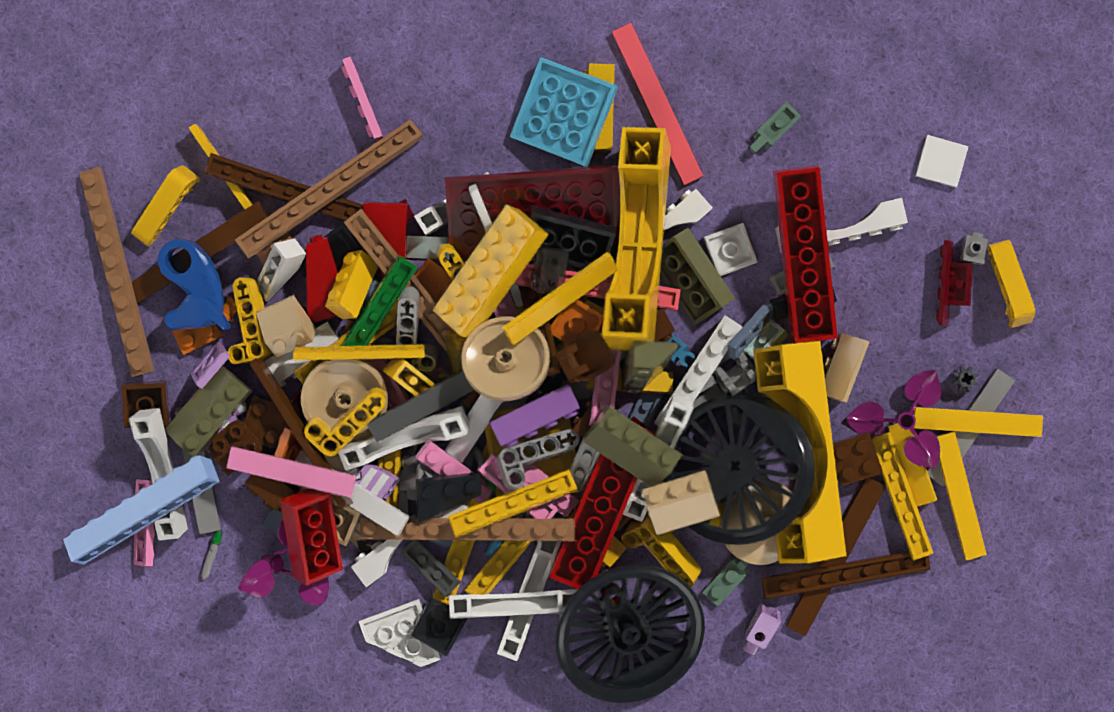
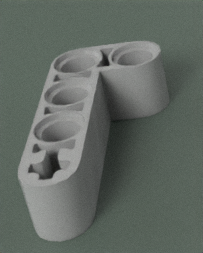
M414 287L403 288L397 307L396 345L422 344L418 343L420 294ZM423 344L425 345V357H430L431 359L402 358L418 371L428 372L436 367L439 352L434 345Z
M570 429L503 449L497 456L496 462L505 488L509 491H515L525 483L526 476L523 466L573 451L579 444V435ZM566 438L568 440H572L571 444L569 442L562 443L561 446L559 444L563 442ZM550 443L553 451H546L543 444ZM523 449H530L533 453V457H526L523 453ZM503 455L511 456L513 462L511 464L505 463ZM510 475L517 476L519 484L511 483Z

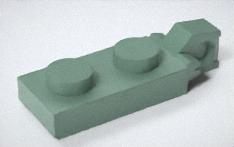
M786 101L753 135L756 141L749 149L754 154L762 146L767 150L801 118V115Z
M736 558L732 561L730 560L705 587L702 593L718 607L747 576L746 574L749 570L746 567L750 563L742 560L738 561Z

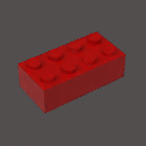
M308 488L281 499L280 505L293 577L307 586L343 570L331 493Z

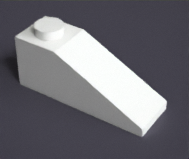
M295 238L273 244L257 280L265 302L269 301L302 264L306 253Z

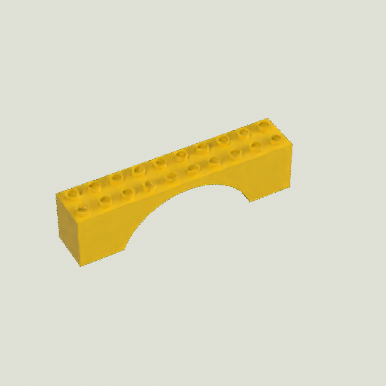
M622 127L618 165L620 179V232L616 261L618 270L614 273L611 287L606 293L602 333L610 350L629 351L634 341L654 342L671 145L665 128Z
M816 341L753 349L758 392L766 395L793 415L805 431L814 457V481L809 498L797 518L783 531L776 534L779 563H812L846 556L821 343Z

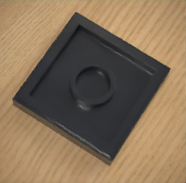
M430 597L409 635L440 654L448 656L467 618L450 619V608Z

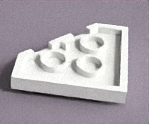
M420 599L358 621L365 641L391 654L402 657L420 667L441 660L439 652L409 635L423 611Z

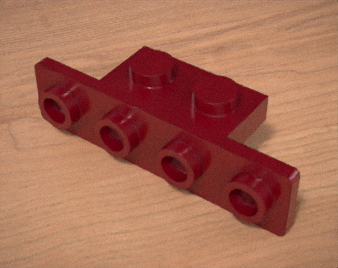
M944 240V244L940 248V256L943 260L942 266L939 268L941 287L937 291L940 305L936 311V320L940 326H948L950 305L971 306L973 264L953 263L954 242L950 240Z

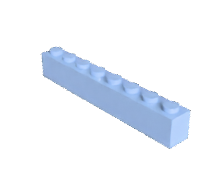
M202 456L192 457L185 465L174 468L169 475L158 478L154 484L140 489L138 494L124 499L117 507L106 510L104 515L90 520L81 529L72 531L71 535L63 539L71 562L86 564L219 483L220 481L212 460Z

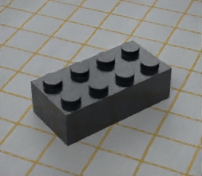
M530 205L527 216L548 233V236L534 254L535 257L584 269L606 252L610 253L615 237L613 226Z

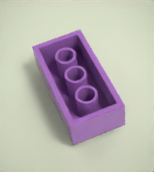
M569 384L491 421L490 424L500 445H506L508 448L519 443L517 438L523 435L529 438L537 434V429L542 426L547 429L558 424L556 419L562 416L568 419L576 415V410L580 407Z

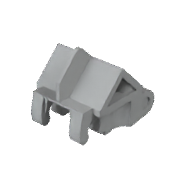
M728 351L726 352L718 366H720L721 364H723L731 358L729 357ZM744 352L736 359L737 364L733 368L725 372L721 367L717 366L712 373L713 378L724 394L730 392L734 396L741 390L748 393L746 387L757 380L756 370Z
M407 455L401 458L403 469L400 471V478L402 479L399 482V492L407 493L409 500L416 501L415 479L438 477L441 475L415 457L416 455Z

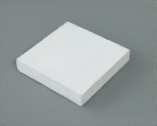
M927 135L915 176L956 188L968 146Z
M744 223L703 237L712 264L720 276L758 263Z

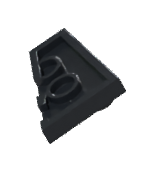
M344 222L324 236L328 237L337 267L343 265L344 257L348 252L363 250ZM306 255L299 268L304 277H307Z
M479 472L415 479L417 521L420 523L480 496L481 474Z

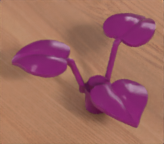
M936 370L919 372L907 381L905 396L910 400H914L910 411L901 413L898 419L883 418V408L873 401L860 404L847 417V422L856 432L863 433L867 431L871 437L883 433V422L898 423L902 429H910L914 437L909 438L904 446V452L908 460L916 465L930 469L936 467L940 457L938 438L929 430H923L917 434L913 428L916 424L913 413L917 403L923 407H930L935 405L941 397V385Z
M282 520L278 527L277 535L281 544L288 546ZM288 547L280 551H274L273 555H263L260 561L255 562L247 570L238 586V590L261 598L269 595L274 587L273 573L281 572L293 577L291 571L283 569L284 561L280 557L281 554L288 552ZM328 577L307 586L302 583L298 589L301 599L310 605L323 604L328 598Z

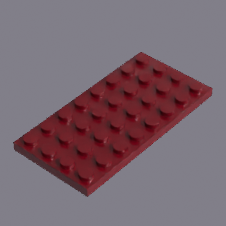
M617 165L445 177L449 244L455 248L462 261L469 259L486 235L468 190L469 186L474 184L477 186L492 225L506 205L519 209L526 216L528 215L530 205L613 226L615 237L610 251L618 250L620 219Z

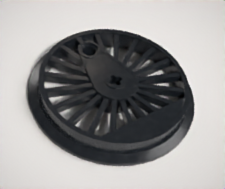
M728 394L710 399L695 407L673 448L679 452L684 442L715 459L708 460L682 455L679 459L680 461L711 466L706 469L676 473L675 465L671 473L663 480V483L706 471L717 508L719 504L727 500L722 528L709 524L711 519L688 527L697 534L714 542L728 545L753 544L769 539L783 531L797 518L804 508L814 481L813 451L805 431L786 409L760 396L751 394H735L732 396ZM740 407L743 411L738 444L736 445L731 408ZM726 409L731 446H728L713 413ZM709 416L724 449H721L697 423ZM749 417L755 423V426L743 446ZM694 427L719 453L716 454L685 437ZM761 429L765 435L749 450ZM769 439L775 443V445L754 455ZM778 449H781L787 455L786 457L758 461V459ZM794 462L799 467L798 474L762 469L759 466ZM733 465H739L741 470H734ZM765 474L797 480L793 493L758 475ZM757 480L790 499L780 509L754 482ZM750 486L777 512L776 515L765 521L749 489ZM743 490H745L761 523L747 528ZM737 494L742 529H728L733 497Z
M638 564L606 570L582 585L565 605L555 632V651L558 662L568 680L577 689L593 698L614 703H629L648 699L673 686L687 673L695 662L702 647L705 633L703 609L692 588L678 575L666 569ZM637 578L632 599H630L627 592V579ZM644 578L653 580L638 604ZM620 580V581H621V588H620V586H619L618 584H616V583H614V582ZM660 583L669 586L648 606H646L652 598L655 591L657 590V588L659 587ZM599 589H600V592H599V593H600V597L595 593V592L598 591ZM674 592H676L681 597L680 599L654 611ZM591 597L602 608L603 613L583 605V603ZM685 605L687 614L657 619ZM579 610L604 622L574 619ZM687 622L685 631L655 628ZM571 626L600 629L569 635ZM652 635L682 638V641L671 645ZM598 638L570 651L569 643ZM650 642L664 650L656 653L648 644ZM601 646L579 666L573 660ZM645 649L651 656L644 659L641 651ZM608 651L593 676L585 672ZM617 653L612 675L600 679ZM637 653L640 661L633 664L632 654ZM624 654H626L627 668L620 671Z

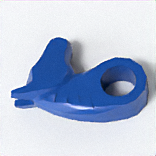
M175 239L165 243L158 255L160 271L187 293L186 298L177 309L165 314L166 327L170 330L203 328L217 324L223 330L231 328L229 321L223 314L224 304L221 281L208 254L193 240ZM180 247L189 252L192 260L190 268L185 273L178 272L172 265V255Z

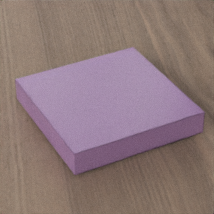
M219 342L215 344L191 373L195 384L201 389L230 357L225 347Z

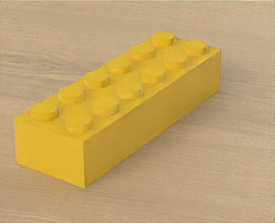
M506 205L432 311L460 336L468 338L476 327L489 319L544 242L548 233L522 211Z

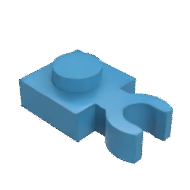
M672 334L673 337L665 342L678 343V349L670 361L676 364L679 360L682 367L688 370L689 366L685 363L686 360L692 359L695 361L696 357L692 352H687L689 350L688 346Z

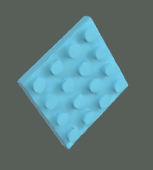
M540 57L510 137L588 167L619 86Z

